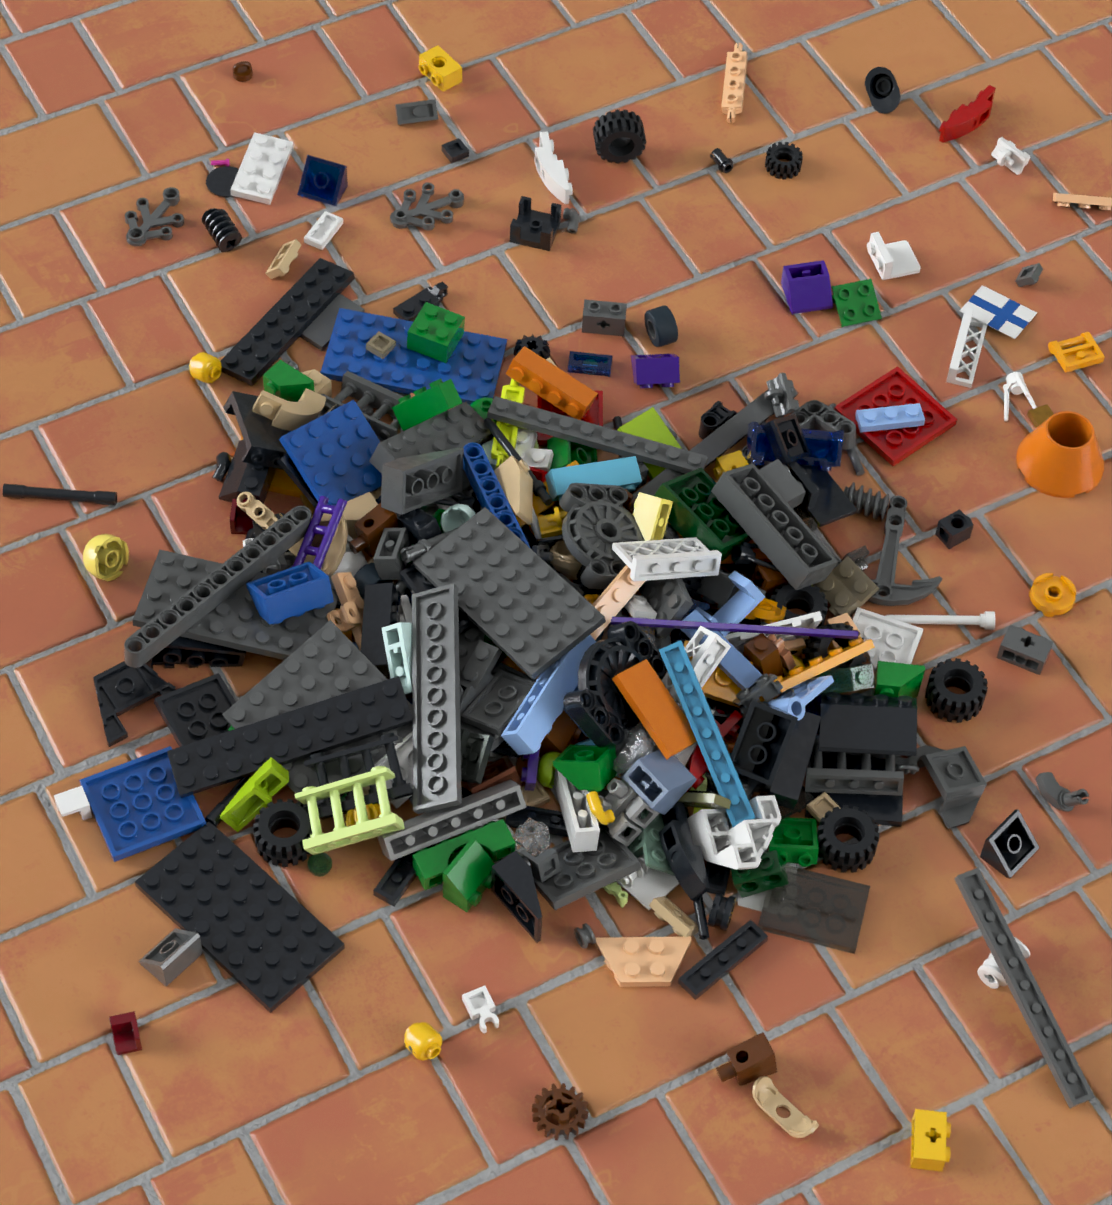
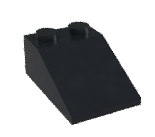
M515 850L492 866L491 891L538 943L541 941L542 913L531 864L526 857H521Z

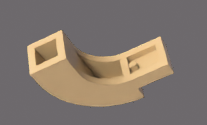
M306 388L298 402H291L262 390L253 405L252 411L271 419L272 426L293 431L317 419L325 405L326 397Z

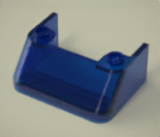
M758 422L748 424L747 459H751V464L764 465L765 461L773 462L776 458L764 431V425H759ZM801 429L811 456L796 461L798 464L818 466L819 471L831 472L832 467H840L844 430L830 432Z

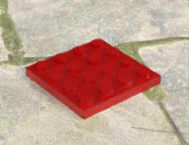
M898 366L834 407L836 412L855 424L856 434L891 466L898 464L954 427L957 423V419ZM917 403L921 405L925 418L924 426L860 433L855 417L856 410Z

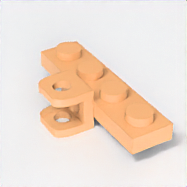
M351 572L336 573L330 577L341 606L338 610L330 611L327 614V618L342 633L352 630L357 646L361 651L364 601L359 594L356 580Z

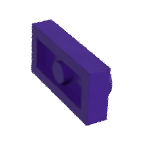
M539 750L533 754L523 755V759H527V768L522 767L521 782H525L524 790L534 791Z

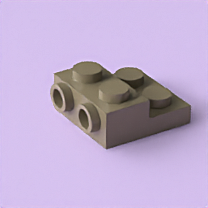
M849 556L825 580L812 585L813 587H819V592H824L825 599L831 605L828 609L835 616L848 613L850 617L856 612L857 607L860 608L880 589Z

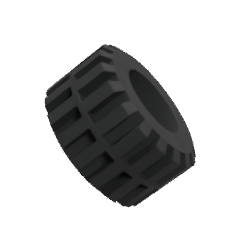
M615 110V112H607V115H602L599 117L600 120H596L595 126H593V136L597 154L601 156V159L607 160L610 163H626L628 160L636 159V156H640L642 151L645 150V131L639 115L632 111L628 112V110Z
M788 582L787 585L782 583L779 585V589L776 588L773 591L770 600L778 602V608L782 609V606H785L787 609L783 620L802 616L789 611V609H801L807 614L820 611L823 620L818 626L825 624L828 601L825 599L824 592H819V587L810 585L795 590Z
M844 623L816 627V629L858 631L853 630L852 626L845 625ZM810 636V639H805L806 648L802 649V654H805L803 663H807L809 666L808 661L822 656V658L827 657L828 647L832 640L844 649L850 646L848 642L853 639ZM864 653L815 677L831 675L834 682L849 681L850 678H855L858 675V671H862L864 667L861 664L866 662L867 657H864Z
M956 658L955 661L946 659L945 663L942 661L938 663L937 667H934L931 671L925 691L926 704L931 706L930 711L933 714L938 713L937 717L940 719L943 717L947 718L948 722L956 720L957 723H962L963 719L969 721L972 716L976 717L982 709L988 689V682L984 678V672L978 671L979 667L977 665H970V661L965 660V662H962L959 658ZM947 687L960 688L965 694H955L949 691Z
M278 799L275 804L273 802L268 803V808L262 807L259 810L260 815H256L255 823L253 824L255 845L259 855H263V859L266 862L272 860V865L277 866L281 863L282 867H288L289 863H292L293 866L297 865L298 860L305 861L307 854L311 855L304 850L302 841L310 838L312 835L308 807L303 808V803L299 801L296 804L293 803V799H288L287 802ZM281 828H292L297 831L296 834L288 838H280L273 835L275 831Z
M843 805V808L840 809L837 806L833 808L832 812H826L825 817H822L817 831L818 857L823 858V863L826 866L828 864L832 865L831 869L835 871L838 868L843 873H846L847 870H851V873L857 872V868L861 870L866 868V864H870L875 856L880 833H878L879 827L878 824H874L875 819L872 816L868 817L867 811H859V807L853 806V809H851L848 805ZM839 834H849L859 842L856 844H845L839 841L836 836Z

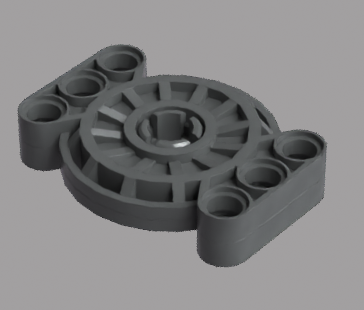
M572 483L559 501L561 508L568 512L562 524L564 542L573 557L586 567L580 579L582 584L590 589L605 590L625 567L626 564L612 550L613 543L645 541L634 516L627 509L623 508L628 499V494L620 486Z

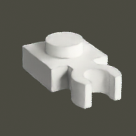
M486 986L462 994V1001L471 1019H480L479 1028L482 1033L487 1032L486 1022H492L495 1028H499V1019L492 1013L496 1011V1006Z

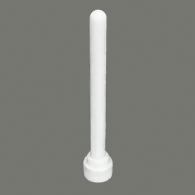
M985 611L980 616L885 615L908 624L980 625L985 630L995 629L994 611Z

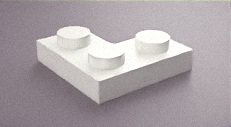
M519 429L515 448L517 453L528 466L549 472L554 456L553 451L550 449L534 448L538 436L537 432Z

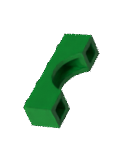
M504 820L488 822L479 829L468 830L459 837L445 839L434 847L418 850L413 855V868L424 890L443 883V872L471 838L477 840L493 862L502 860L514 852L516 842Z

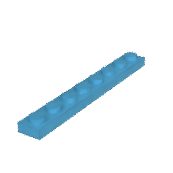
M680 640L659 649L720 796L731 801L730 809L725 810L732 826L734 827L744 820L757 819L682 641Z

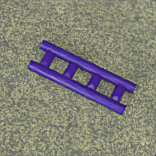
M320 496L292 567L303 564L306 556L312 555L316 556L313 564L321 569L346 507V500L338 499L336 506L327 505L329 499L325 496ZM324 513L332 515L328 526L319 525ZM315 534L324 535L320 547L311 546Z

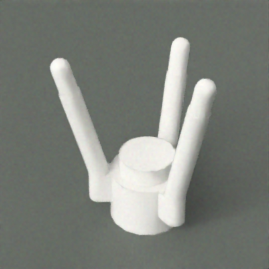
M1020 372L1008 374L1006 377L1007 384L1003 385L1004 421L1006 422L1009 420V392L1015 395L1024 393L1032 408H1037Z

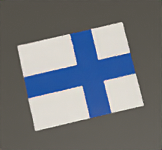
M983 285L960 309V312L964 313L966 306L974 308L972 318L1014 339L1037 314V312Z

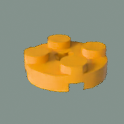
M1045 573L1038 576L1032 584L1029 592L1031 602L1046 617L1065 614L1072 609L1075 603L1076 588L1071 580L1065 576L1057 577L1053 576L1054 573ZM1049 591L1057 593V597L1050 596Z
M764 598L745 618L755 619L757 617L765 619L764 622L771 624L783 620L787 609L785 606H782V609L777 607L778 602Z

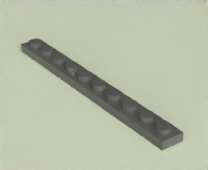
M494 396L488 410L487 418L624 457L636 456L638 461L684 474L698 468L704 470L708 456L496 396Z
M979 867L957 875L954 880L1069 1108L1071 1109L1092 1100L1095 1096Z

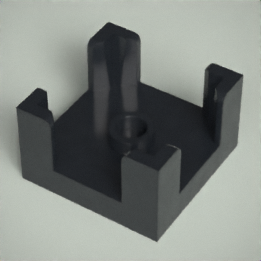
M521 196L517 220L513 219L510 225V242L550 251L561 223L562 205L552 203L551 214L531 210L532 199Z

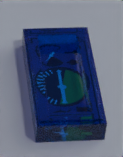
M570 351L567 372L610 377L613 355Z

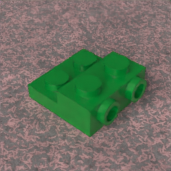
M782 817L779 825L775 827L772 833L773 837L768 845L767 852L777 850L784 864L799 863L803 867L817 864L819 848L816 819Z

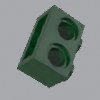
M777 850L762 854V860L757 868L739 870L730 868L734 886L742 898L789 884L785 864Z

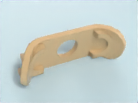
M761 1076L755 1081L752 1089L755 1102L788 1134L795 1138H805L809 1134L814 1133L819 1126L817 1121L804 1116L781 1095L769 1077ZM778 1107H786L790 1111V1116L788 1118H781L777 1115L776 1109Z

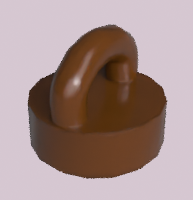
M242 61L233 66V77L237 81L245 82L252 78L253 72L250 62Z

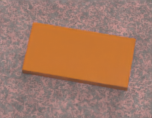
M647 659L612 678L666 760L697 743L688 719Z

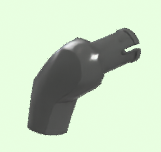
M1052 772L1040 773L1035 779L1042 797L1060 811L1069 812L1075 806L1087 804L1089 799H1082L1089 797L1085 789L1070 792L1058 784Z

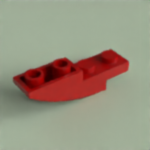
M988 85L984 91L981 90L978 93L974 102L971 101L968 106L961 104L957 110L954 109L949 119L943 121L939 128V132H941L939 141L943 143L960 138L981 126L990 117L996 88Z
M736 710L722 725L716 721L723 740L727 735L732 737L741 727L738 725V722L743 716ZM698 743L686 764V768L697 780L686 792L692 787L696 790L705 780L702 776L706 772L710 774Z

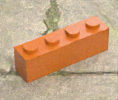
M525 346L513 358L506 372V375L578 420H581L590 409L598 394Z

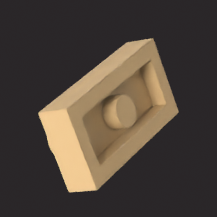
M297 239L283 244L265 273L270 279L278 276L282 277L289 271L290 268L288 266L298 256L297 252L301 247Z
M666 896L657 897L652 900L649 906L655 911L654 914L659 919L667 921L677 935L690 937L697 934V923Z

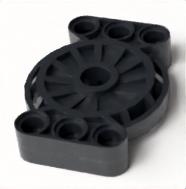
M633 621L611 625L608 629V639L600 640L587 649L581 659L578 670L579 690L567 693L563 699L564 708L592 742L600 748L621 744L625 737L624 729L632 728L641 723L612 678L645 659L648 660L658 676H663L667 671L660 652Z

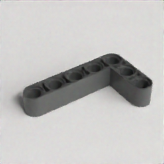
M818 400L808 401L790 414L796 415L805 439L815 432L843 450L852 449L856 445L855 424ZM763 433L742 449V455L748 464L753 463L758 470L776 460L766 433Z

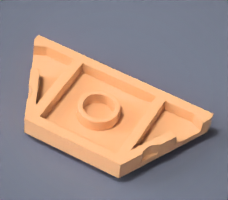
M691 936L595 938V947L602 953L605 958L604 962L609 970L613 971L614 978L620 987L671 986L675 973L691 945Z

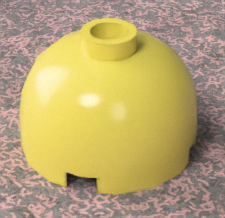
M111 534L93 537L87 543L83 552V562L88 572L94 577L105 581H112L118 578L123 573V571L119 570L123 567V564L127 565L129 560L127 543Z

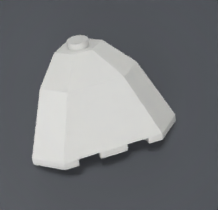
M775 795L756 796L749 800L757 819L744 820L734 827L725 809L699 810L687 818L693 845L701 846L703 858L708 862L736 870L757 868L762 860L761 856L764 850L768 848L773 837L772 833L782 818Z

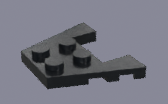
M125 661L94 676L93 682L107 745L111 747L128 738V733L118 719V716L158 695L162 696L176 690L175 686L160 678L158 673L148 665L144 664L141 667L133 668L128 666Z

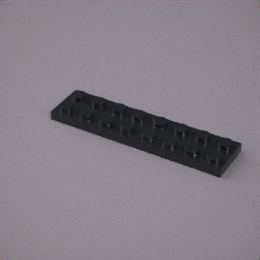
M319 258L221 360V372L253 386L328 305L355 279L354 272Z

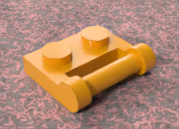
M1090 332L1081 333L1080 336L1059 342L1055 340L1048 343L1050 353L1055 355L1065 373L1102 363L1105 358Z

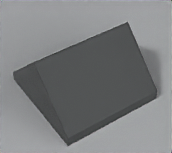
M175 928L140 959L139 963L163 985L168 986L203 954L200 936L196 932Z

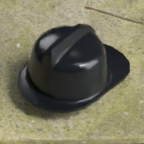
M876 67L869 71L865 78V88L873 108L879 113L887 114L892 112L899 105L901 98L893 73L886 67Z

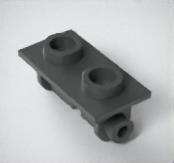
M766 673L755 681L756 685L750 689L745 688L736 695L737 699L733 703L738 706L742 705L739 710L743 716H746L753 699L759 700V697L762 696L766 702H769L781 693L780 690L783 686L778 680L774 682L778 678L776 675L771 673L768 675Z

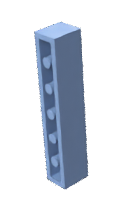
M591 635L587 636L539 675L501 736L518 755L537 752L541 747L542 740L551 731L554 721L563 712L564 696L569 692H573L578 685V670L581 659L587 649L596 643Z

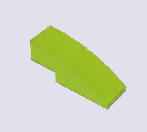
M271 757L236 793L221 813L220 819L239 832L260 813L259 810L262 807L266 808L267 804L272 802V796L289 782V771Z

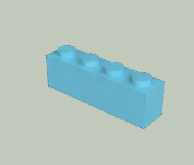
M636 456L555 468L545 475L549 494L553 501H560L572 483L616 485L627 489L628 492H633L642 482Z

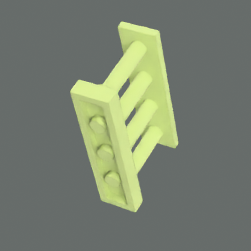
M377 766L372 768L370 772L319 787H306L302 792L295 793V799L308 806L312 829L310 838L302 840L304 850L312 855H316L405 829L403 819L390 810L385 781L395 778V773L387 767ZM376 784L381 815H379V818L370 820L367 816L362 788ZM353 790L358 821L356 825L347 827L344 823L339 794ZM330 797L335 828L332 832L322 833L317 801Z

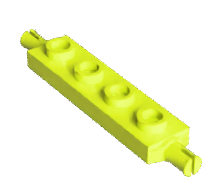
M511 378L510 385L503 386L501 398L523 404L525 388L519 386V383ZM497 421L496 425L515 449L519 427ZM494 437L491 459L497 460L496 469L509 456Z

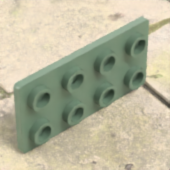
M643 810V812L641 813V819L647 817V815L649 814V810ZM659 813L645 829L639 826L642 832L627 848L637 859L644 854L647 867L675 876L661 845L658 832L664 828L662 814ZM629 826L626 828L624 832L625 837L628 836L633 830Z

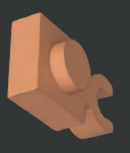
M770 634L767 638L778 648L782 667L788 671L793 669L796 664L791 652L784 647V640L782 638L777 639L774 634Z

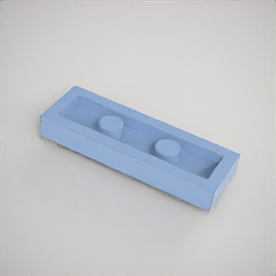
M920 403L856 410L855 414L860 433L924 426L925 423Z

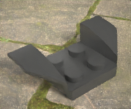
M927 745L917 748V767L927 768L945 800L938 813L947 829L969 823L987 783L967 748L963 746L943 750Z

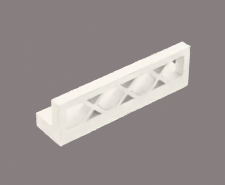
M966 306L946 382L971 388L987 325L972 318L974 308ZM969 326L980 327L982 330L973 333ZM973 340L977 346L970 349L966 343ZM969 355L973 362L965 364L961 358ZM965 371L969 376V380L956 376Z
M702 626L699 627L685 647L688 657L693 656L690 662L701 688L731 647L718 634ZM703 636H708L705 642L699 645V642L701 641ZM667 672L662 682L684 713V709Z

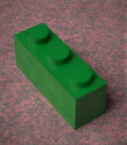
M438 379L429 384L430 389L427 390L426 386L414 391V397L408 394L398 399L400 404L393 406L392 409L403 431L463 403L452 379L445 382L442 379Z

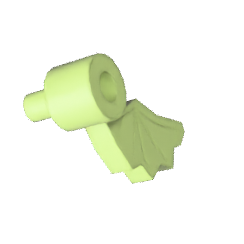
M616 881L603 887L608 894L616 897L620 907H624L627 904L628 893L622 891L621 885H617Z

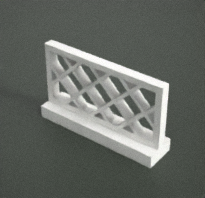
M696 537L619 542L612 545V550L631 569L630 578L633 581L715 576L719 574L722 554L718 550L709 551Z

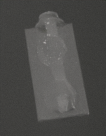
M639 729L638 732L635 731L626 745L631 752L623 748L614 760L613 769L618 772L616 777H622L639 758L652 753L655 742L653 739L646 738L647 733L644 730Z

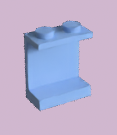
M733 571L728 578L736 585L739 591L713 616L699 607L696 610L708 622L739 624L765 596L752 581ZM719 631V632H720L723 636H726L730 631Z

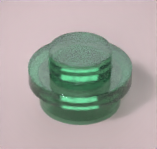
M326 853L311 855L307 862L308 869L315 876H324L332 868V859Z

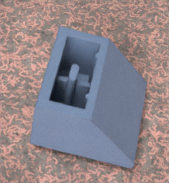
M660 749L639 758L622 776L652 810L663 815L674 806L697 780L675 755L666 760Z

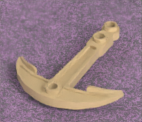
M242 492L238 495L237 505L239 508L246 512L264 530L278 520L277 516L262 502L256 500L250 492ZM260 511H263L260 516H257ZM343 514L324 559V566L320 569L329 578L338 569L346 552L348 531ZM303 539L288 549L293 555L297 556ZM307 555L304 563L310 561L313 564L316 556Z

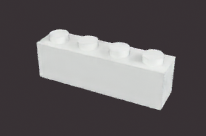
M555 768L554 786L572 852L597 851L600 829L597 818L590 811L586 795L589 793L588 790H578Z

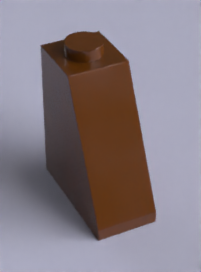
M760 633L744 645L743 656L748 661L753 662V666L762 675L766 673L769 675L771 673L776 676L781 675L782 678L785 677L779 650L763 633Z

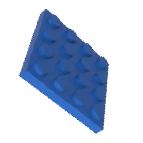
M354 400L283 435L279 439L317 501H319L320 496H325L329 499L327 505L336 506L338 499L349 501L365 493H372L382 487V474L370 462L380 440Z
M171 746L79 780L114 862L197 831L203 825H206L194 795L183 798L179 796L167 751L172 750Z

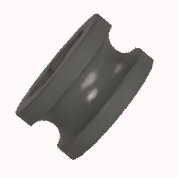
M587 923L583 924L581 929L578 927L574 929L576 940L583 949L587 948L589 943L591 945L596 943L594 933Z

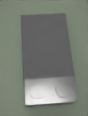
M460 447L403 457L382 464L381 508L403 515L461 492L464 448Z

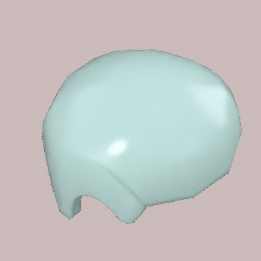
M459 503L452 505L441 516L440 524L443 531L448 532L460 527L472 518L475 512L468 505Z

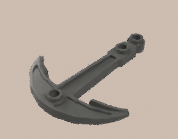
M893 496L889 501L884 529L885 540L876 579L872 580L880 589L868 600L878 605H909L926 598L942 582L940 576L931 579L913 580L911 585L895 584L894 582L899 539L902 536L907 508V500L902 496ZM836 556L835 558L838 561V563L836 564L834 569L842 562Z

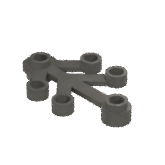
M427 182L422 185V195L416 208L409 210L411 203L416 200V192L412 189H407L404 191V201L400 209L391 213L390 221L398 229L406 228L410 224L422 227L425 230H432L435 227L434 219L446 224L453 221V212L446 209L442 212L434 210L447 205L452 208L462 207L464 205V194L458 189H453L447 197L428 203L430 196L434 194V185ZM417 216H423L424 218H423V219H419V218H415V217H417Z
M174 187L166 188L163 191L162 203L151 215L148 199L139 198L136 201V205L143 219V224L140 227L137 225L138 218L135 211L125 213V222L130 227L126 234L128 244L141 246L147 240L159 237L165 241L170 240L173 237L172 229L164 225L172 224L174 227L184 225V217L180 213L160 218L170 206H176L180 201L178 189ZM164 226L160 230L149 231L153 227Z

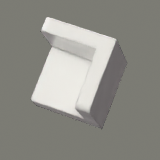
M82 786L54 795L57 810L60 811L62 817L80 812L83 821L92 818L90 805Z

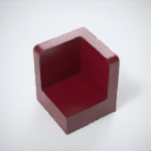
M232 499L230 513L231 534L247 535L248 530L253 528V519L239 508L237 499Z
M135 1011L110 1016L116 1054L122 1055L142 1050Z

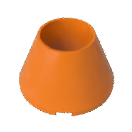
M1071 411L1055 413L1021 441L1016 454L1017 467L1025 476L1024 480L1039 492L1059 498H1072L1076 494L1088 493L1099 484L1105 467L1104 458L1093 425L1083 415Z

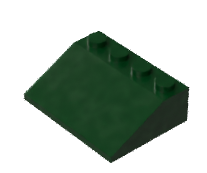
M702 468L662 483L654 496L673 501L668 522L683 538L696 537L709 551L718 550L722 554L721 561L732 554L736 545H741L742 541L749 542L752 539L711 492L716 482Z

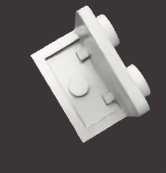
M879 232L871 233L870 241L867 243V250L882 280L920 272L921 267L907 241L903 240L885 244Z

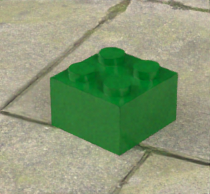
M425 302L408 330L407 349L447 363L464 334L465 316Z

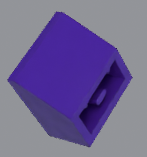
M824 260L783 266L781 285L792 314L833 308L830 275Z

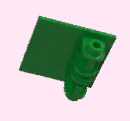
M872 279L831 287L833 292L832 302L836 304L842 327L882 319Z

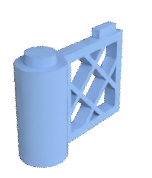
M831 675L811 678L784 691L776 699L763 702L798 717L797 721L804 717L805 705L831 685L834 680Z

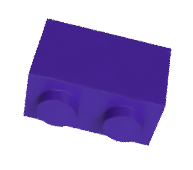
M674 353L631 355L634 383L640 385V388H653V384H661V387H674V383H680L679 356Z

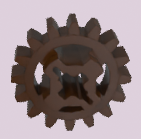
M562 1083L559 1089H557L555 1084H552L550 1091L542 1088V1096L536 1095V1104H532V1112H534L532 1120L533 1122H538L537 1130L545 1129V1137L552 1133L555 1140H558L560 1135H563L568 1140L569 1133L571 1132L577 1136L579 1132L578 1127L584 1129L585 1120L588 1119V1111H586L588 1102L582 1101L583 1093L576 1095L575 1087L573 1086L570 1090H567L565 1083Z

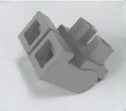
M613 778L607 787L609 793L605 797L600 795L599 799L604 811L611 809L614 813L615 821L607 825L610 829L609 833L614 839L628 847L642 832L639 826L645 829L659 812L652 810L623 778L621 781ZM643 810H649V814L647 815V817L641 819V813L643 812ZM629 826L633 830L628 836L625 837L624 832L626 828Z

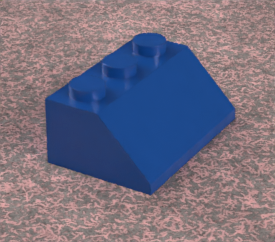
M310 561L246 583L248 592L260 617L269 624H279L284 619L292 616H301L306 611L321 609L326 604L334 602L329 576Z

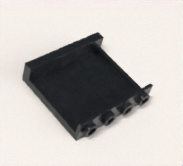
M232 391L223 408L226 414L235 415L247 447L242 462L283 470L277 460L286 450L279 439L291 431L272 426L271 419L252 411L258 396Z

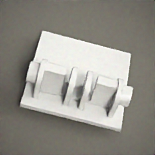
M643 854L638 858L641 869L616 882L647 910H650L651 907L649 905L654 898L666 896L680 883L673 875L647 867Z

